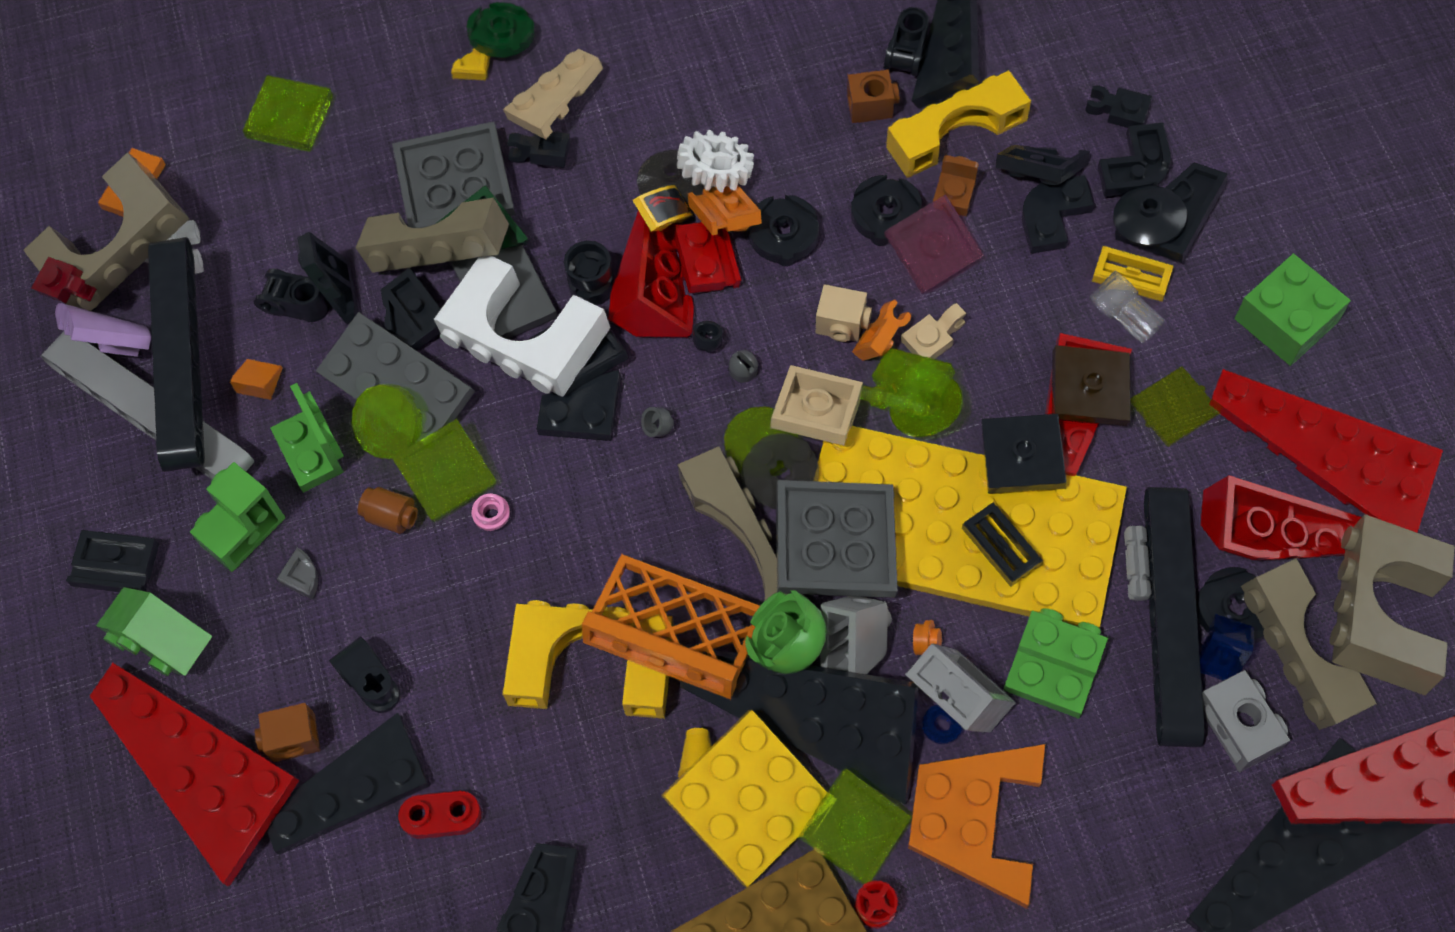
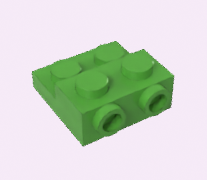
M1043 608L1040 610V613L1032 610L1003 691L1079 719L1108 638L1100 635L1101 629L1093 624L1080 622L1078 626L1063 622V616L1052 609Z

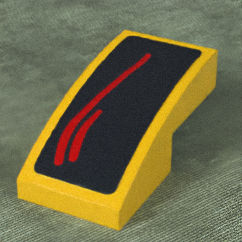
M675 185L652 190L632 200L651 231H661L672 223H682L693 216Z

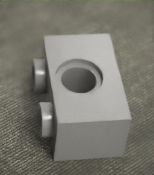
M1245 670L1202 693L1203 716L1239 773L1280 752L1290 741L1287 736L1288 728L1284 720L1278 714H1273L1265 702L1266 695L1262 686L1257 680H1251ZM1242 712L1251 716L1254 726L1248 727L1243 725L1238 720L1237 713Z

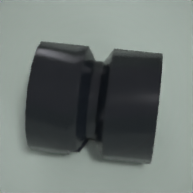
M588 240L578 242L570 247L565 254L563 263L571 296L575 295L596 306L605 303L611 297V290L615 281L609 251L604 245Z

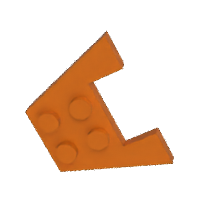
M1045 744L919 765L908 849L1027 909L1030 899L1033 864L991 857L1000 781L1040 787Z

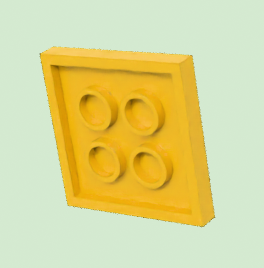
M748 710L661 795L744 887H749L834 801L753 710Z

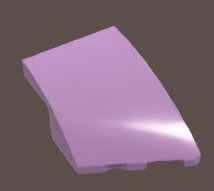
M59 303L56 306L55 316L58 329L64 330L65 335H70L71 340L98 343L99 350L103 353L138 357L139 349H149L151 334L144 325Z

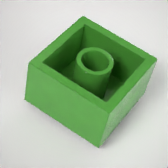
M1293 253L1244 297L1235 320L1289 366H1292L1340 321L1351 300Z

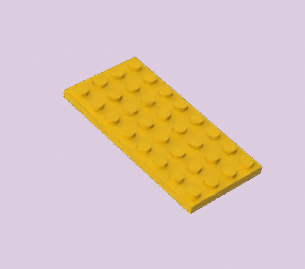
M852 426L849 429L844 446L823 441L813 481L893 484L897 586L1030 617L1032 610L1040 613V610L1043 608L1052 609L1063 616V622L1078 626L1080 622H1087L1100 628L1127 489L1126 486L1077 475H1066L1067 483L1065 489L988 494L985 459L982 454ZM993 502L1043 560L1040 567L1036 570H1031L1026 577L1018 579L1017 583L1012 587L1009 586L962 529L965 521ZM988 516L986 520L1025 564L1027 559L994 520ZM977 524L976 527L978 528V530L984 535V537L989 541V543L994 547V549L999 553V555L1005 560V562L1010 566V568L1013 571H1015V568L1010 564V562L1005 558V556L1000 552V550L994 545V543L989 539V537Z

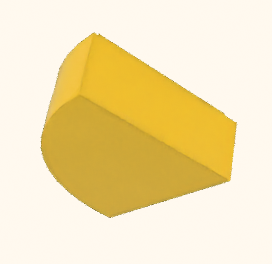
M473 48L472 52L461 59L458 58L453 64L451 70L453 79L486 80L490 56L482 54Z

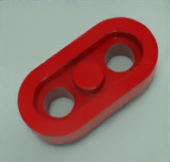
M466 791L412 796L401 805L398 820L402 829L409 836L416 839L454 836L473 831L480 823L482 811L476 798ZM457 805H464L466 810L462 816L455 817L452 815V811ZM424 809V817L420 821H413L412 814L414 811Z

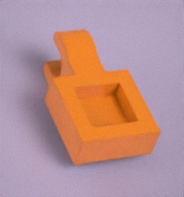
M896 300L886 302L881 307L876 322L869 324L868 330H865L852 352L862 361L884 356L893 345L892 337L897 329L909 323L911 319V313L909 312L900 314L898 319L895 318L893 310L898 303Z

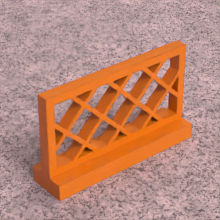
M621 554L592 612L588 611L582 622L583 643L731 699L737 686L739 674L748 657L745 644L746 635L752 639L755 626L751 624L749 627L735 631L728 616L739 612L753 616L760 605ZM625 569L641 574L645 583L624 589L620 579ZM671 585L678 589L681 597L661 603L655 589ZM617 587L618 592L613 594L614 590ZM649 591L655 606L635 613L629 598ZM703 598L711 600L718 611L698 617L692 602ZM619 601H623L629 614L616 620L602 615L606 606ZM685 605L692 620L671 626L665 612ZM659 614L665 629L653 634L643 631L639 621ZM722 619L728 634L709 641L702 626ZM696 628L702 643L690 648L680 645L676 635ZM745 638L743 644L741 645L739 639ZM733 642L738 653L734 664L717 659L713 649Z

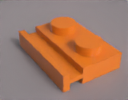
M739 185L735 191L726 186L723 192H719L717 187H711L709 191L703 189L702 195L695 196L693 192L687 193L689 207L712 235L718 234L717 229L725 228L728 232H741L747 230L750 226L762 224L761 210Z

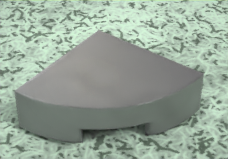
M297 547L277 580L281 585L313 599L318 587L317 571L308 555Z

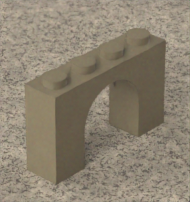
M128 152L102 176L121 200L124 210L120 230L106 247L92 254L81 255L69 239L51 226H48L23 250L39 272L49 256L83 272L81 279L85 280V284L97 289L90 302L71 295L66 303L67 305L92 311L148 258L149 243L167 240L190 219L154 175Z
M1364 514L1354 527L1349 526L1346 529L1341 542V548L1345 549V555L1337 574L1338 580H1341V589L1335 599L1333 608L1334 612L1338 614L1337 623L1330 635V644L1334 646L1332 663L1425 696L1445 677L1447 642L1405 628L1389 618L1376 601L1373 592V582H1390L1434 597L1452 578L1455 546Z

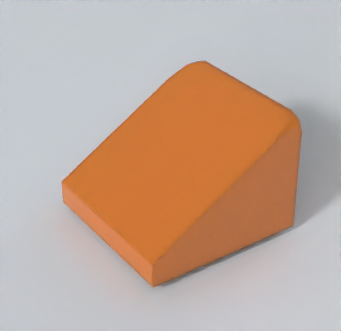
M246 359L232 376L230 383L236 393L271 400L283 368L280 365Z

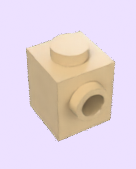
M824 285L816 313V334L830 336L832 339L841 342L848 340L858 342L861 329L868 330L872 314V308L866 307L867 293Z

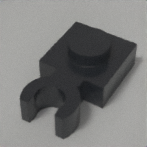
M1094 85L1090 97L1099 99L1100 102L1088 100L1085 111L1091 115L1109 114L1107 123L1125 128L1143 125L1152 96L1118 87L1117 93L1114 95L1110 94L1105 87Z

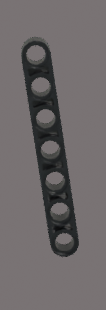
M187 237L152 242L148 245L156 446L158 461L164 472L200 467L205 463L195 263L191 243Z
M1146 487L1144 494V524L1147 530L1146 546L1148 547L1150 576H1148V580L1151 583L1149 613L1157 742L1159 746L1200 748L1204 740V716L1187 488Z

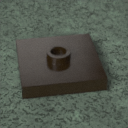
M1055 345L1052 351V414H1058L1060 420L1127 426L1130 422L1129 353Z

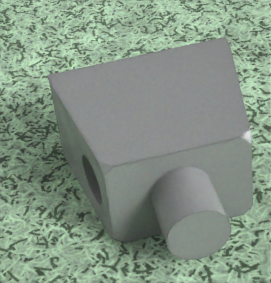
M847 596L821 604V613L827 631L825 644L820 653V667L867 674L885 657L887 652V627L892 622L887 604L884 601L861 596Z

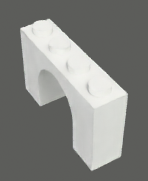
M493 256L478 257L434 318L441 333L440 338L453 348L457 349L461 346L469 350L476 359L483 363L491 361L499 365L506 374L513 378L521 376L529 380L535 388L543 393L549 394L552 391L563 397L577 374L585 366L610 329L605 310L573 295L551 327L543 334L525 341H512L502 338L494 332L495 323L503 308L520 286V283L512 265Z

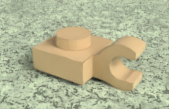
M956 303L949 307L938 321L929 314L901 335V342L925 367L953 346V338L950 334L959 330L965 324L962 318L966 316V312Z

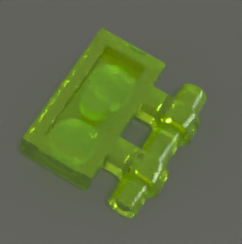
M890 348L872 374V378L877 386L873 388L864 385L860 399L870 402V405L875 408L885 409L889 407L896 409L903 416L913 417L917 415L926 417L930 411V404L924 402L925 398L938 402L956 372L951 363ZM901 391L904 392V394L898 395L896 394V392Z

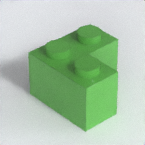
M235 462L227 469L218 472L212 479L211 485L206 488L217 505L210 512L202 514L196 521L195 527L190 531V534L198 544L230 572H233L285 519V516L268 490Z
M123 587L96 625L107 633L103 638L106 642L121 651L126 649L135 655L139 651L143 652L151 658L148 665L165 676H169L171 672L186 676L212 638L210 634L152 593Z

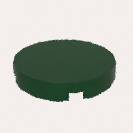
M496 2L489 4L490 8L482 10V7L476 9L469 16L466 27L470 45L482 54L502 58L514 56L526 50L533 42L534 22L528 17V12L522 7L511 3Z

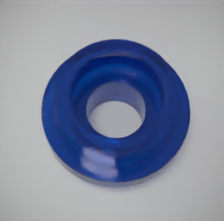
M938 704L930 707L925 712L922 721L924 734L929 740L937 744L952 743L960 736L963 728ZM940 719L945 720L949 723L950 728L946 731H940L935 727V722Z

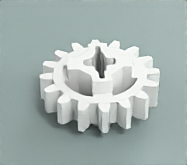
M707 130V135L703 136L696 131L693 138L686 136L683 144L679 145L677 168L683 169V178H693L692 185L694 186L700 183L704 185L707 191L713 186L717 187L719 192H723L724 187L728 186L731 190L735 191L738 184L745 186L747 179L751 177L754 155L747 152L749 147L747 144L738 145L739 138L727 137L725 132H721L719 136H716L711 130Z

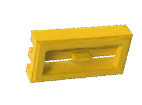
M1103 246L1092 282L1162 302L1174 265ZM1106 260L1123 264L1128 267L1125 268L1111 263H1107ZM1141 270L1161 275L1162 278L1142 273Z

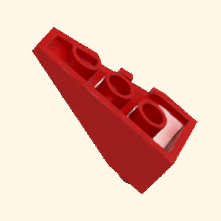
M639 211L637 212L611 290L608 319L636 337H688L692 334L694 305L692 296L686 295L683 281L685 277L682 266L679 265L677 247L673 235L674 227L677 224L672 223L661 231H651Z
M1230 475L1203 490L1201 527L1219 550L1252 560L1344 556L1345 549L1341 548L1343 535L1349 526L1354 527L1362 518Z

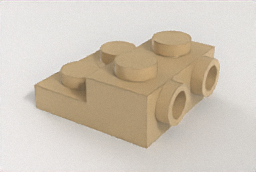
M790 365L771 417L770 428L844 446L860 404L863 382Z

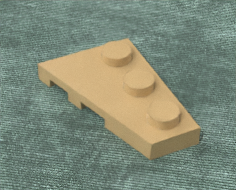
M580 49L568 54L563 62L550 72L543 74L538 82L525 92L515 96L513 102L503 109L508 120L547 139L553 132L550 125L556 118L563 119L569 112L567 104L573 97L582 95L603 69L598 57Z

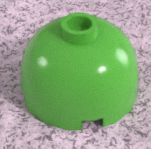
M790 590L791 593L787 595L780 591L765 600L751 619L750 624L755 626L752 639L746 635L745 644L748 655L762 667L777 673L792 674L804 670L820 655L826 640L827 628L821 611L805 596L795 590Z

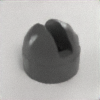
M739 350L730 358L729 373L735 381L745 383L756 377L758 361L753 353L747 350ZM740 360H744L751 368L748 370Z
M649 407L642 414L641 426L647 436L662 437L670 433L674 426V419L671 418L670 411L665 408Z

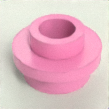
M484 494L475 501L471 513L475 524L479 528L486 531H494L507 523L510 517V508L502 496ZM491 509L498 511L497 515L492 518L485 517L486 512Z

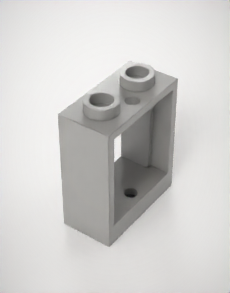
M932 643L905 674L967 731L990 733L1016 703L958 650ZM942 692L947 694L949 699H943Z

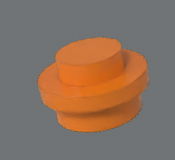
M925 620L924 624H915L913 631V650L915 655H922L932 643L942 646V631L940 628H935L933 620Z

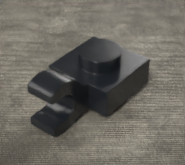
M552 132L547 139L534 134V137L520 133H510L507 141V146L510 147L508 160L522 162L527 157H530V164L565 167L570 147V133Z

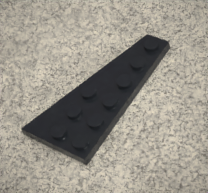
M713 649L717 659L734 664L738 653ZM749 655L739 674L737 686L731 699L689 683L680 682V688L738 718H741L748 710H753L778 739L903 804H906L909 800L919 687L914 682L811 665L796 673L783 674L762 667L754 662Z
M1339 738L1316 766L1354 753L1356 750ZM1281 806L1185 921L1197 932H1251L1437 824H1401V821H1383L1380 824H1365V821H1342L1339 824H1291Z

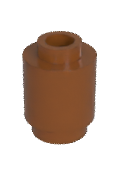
M368 487L359 500L357 510L358 515L364 517L367 523L398 534H402L406 529H411L418 515V509L415 507L413 498L382 487H376L375 489Z

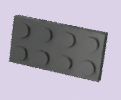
M360 312L357 313L316 370L327 380L430 451L434 450L475 392L461 380Z

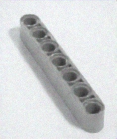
M63 331L41 355V358L60 375L156 441L154 387L100 352V350L88 342L71 340L70 335H65ZM203 422L205 463L203 466L194 468L210 479H213L221 470L227 469L233 462L247 471L254 463V459L240 446Z

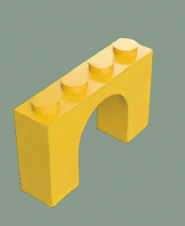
M538 600L529 601L527 604H516L503 688V696L508 706L547 709L555 661L568 645L583 639L582 622L587 612H592L589 607L577 603L567 604L566 608L553 607L547 602ZM611 606L606 607L602 615L616 620L629 614L624 608ZM659 614L639 621L642 630L651 634L665 629ZM667 616L671 626H674L673 616ZM627 660L622 701L625 716L665 719L670 676Z

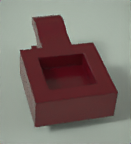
M49 256L31 287L37 293L64 304L67 303L71 295L90 302L97 290L95 287L85 284V280L81 279L83 274L81 270Z

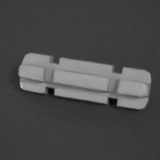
M1129 526L1124 532L1125 546H1127L1125 555L1127 580H1129L1128 597L1133 601H1145L1151 595V583L1148 580V576H1150L1148 547L1145 546L1147 530L1144 526Z

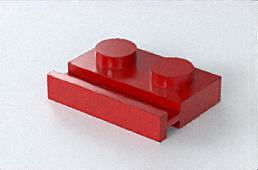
M702 222L675 225L673 235L688 293L723 290L726 286L739 288L741 277L730 237L725 228L717 229L718 234L712 235Z

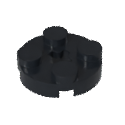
M877 175L863 181L856 188L851 202V220L858 232L864 237L871 239L874 245L885 246L907 238L916 230L921 222L922 199L915 186L906 179L899 177L897 181L887 179V175ZM884 204L886 207L894 206L895 208L892 210V213L883 214L880 212L879 205Z
M785 195V199L779 198L775 200L774 196L756 205L761 210L762 224L749 227L748 240L752 248L761 257L788 267L795 264L797 260L806 257L814 249L819 236V223L815 209L807 201L794 195ZM786 224L791 225L789 233H777L775 226L784 227Z
M1228 567L1213 573L1197 595L1196 611L1199 622L1218 645L1243 647L1253 645L1265 638L1261 622L1257 615L1251 612L1248 607L1243 610L1242 615H1236L1235 612H1231L1228 608L1231 604L1230 599L1235 598L1237 603H1245L1244 591L1241 586L1256 578L1255 575L1247 573V569Z

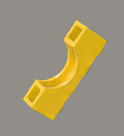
M1009 70L998 76L992 75L973 88L960 90L951 98L939 104H931L924 108L922 112L912 117L902 118L894 122L892 126L888 127L886 148L905 176L909 178L938 164L940 140L949 131L957 127L972 125L986 128L999 135L1027 121L1031 100Z

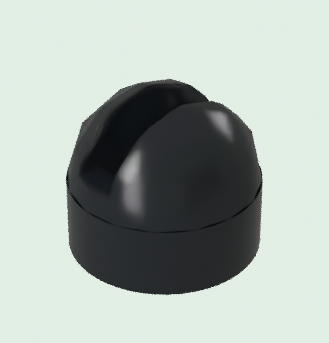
M713 321L697 323L693 328V343L699 351L704 350L707 353L716 351L722 341L723 331L721 326Z

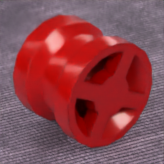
M883 881L865 883L859 889L855 902V912L860 921L870 928H882L894 919L898 907V897L895 890Z

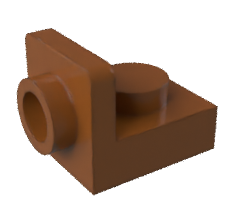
M945 155L932 209L967 217L976 184L979 163L962 156L953 157Z

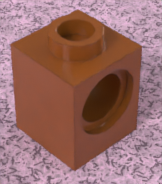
M889 70L847 75V100L851 122L859 123L893 118L894 104H899V89L897 83H891Z
M306 703L258 714L260 727L255 728L254 731L258 750L260 752L263 751L273 762L321 751L315 713Z

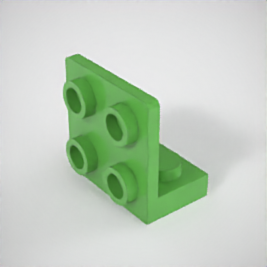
M295 383L290 387L303 412L270 429L299 487L304 493L344 473L338 462V459L344 457L311 392L303 394L298 384Z

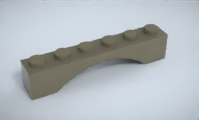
M718 446L678 464L680 481L695 511L714 519L729 529L744 544L755 561L763 581L765 600L774 593H777V553L774 554L769 544V541H772V536L766 522L763 519L757 521L752 511L756 508L755 502L748 488L746 487L741 490L736 478L740 477L732 457L725 458Z

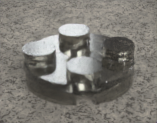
M780 433L766 436L750 448L743 460L741 473L744 487L748 488L757 502L768 509L776 510V485L778 478L770 474V469L775 468L777 465L776 461H782L784 467H789L790 474L785 476V480L818 481L819 467L815 454L806 441L798 439L793 435Z

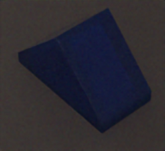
M1215 614L1199 654L1201 673L1223 681L1240 673L1253 652L1254 627Z

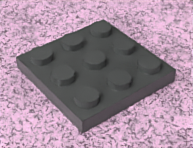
M494 121L392 143L408 227L424 228L434 225L485 185L510 216L515 215Z
M777 480V592L781 591L784 594H790V590H795L800 594L895 598L897 594L893 484Z

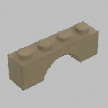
M494 198L462 202L447 218L424 228L407 227L399 213L368 217L356 249L372 273L498 255L509 223Z
M1296 558L1241 586L1244 591V600L1247 607L1257 615L1264 628L1263 633L1266 642L1272 649L1276 650L1284 665L1285 677L1298 690L1303 700V708L1307 717L1317 725L1319 730L1338 724L1377 704L1359 672L1325 661L1309 644L1304 630V615L1308 604L1316 593Z

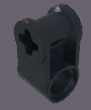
M918 7L906 8L898 16L893 37L890 39L887 47L884 70H890L891 68L911 72L912 76L918 77L927 42L929 22L928 15L923 9Z
M274 268L266 271L265 279L267 281L261 294L257 295L253 301L254 305L265 313L274 316L291 317L307 322L319 321L329 311V302L309 276L291 274Z
M361 636L329 660L346 684L355 690L373 712L385 713L392 710L398 704L400 699L399 688L382 665L381 660ZM380 686L382 688L381 692L376 693L374 689Z

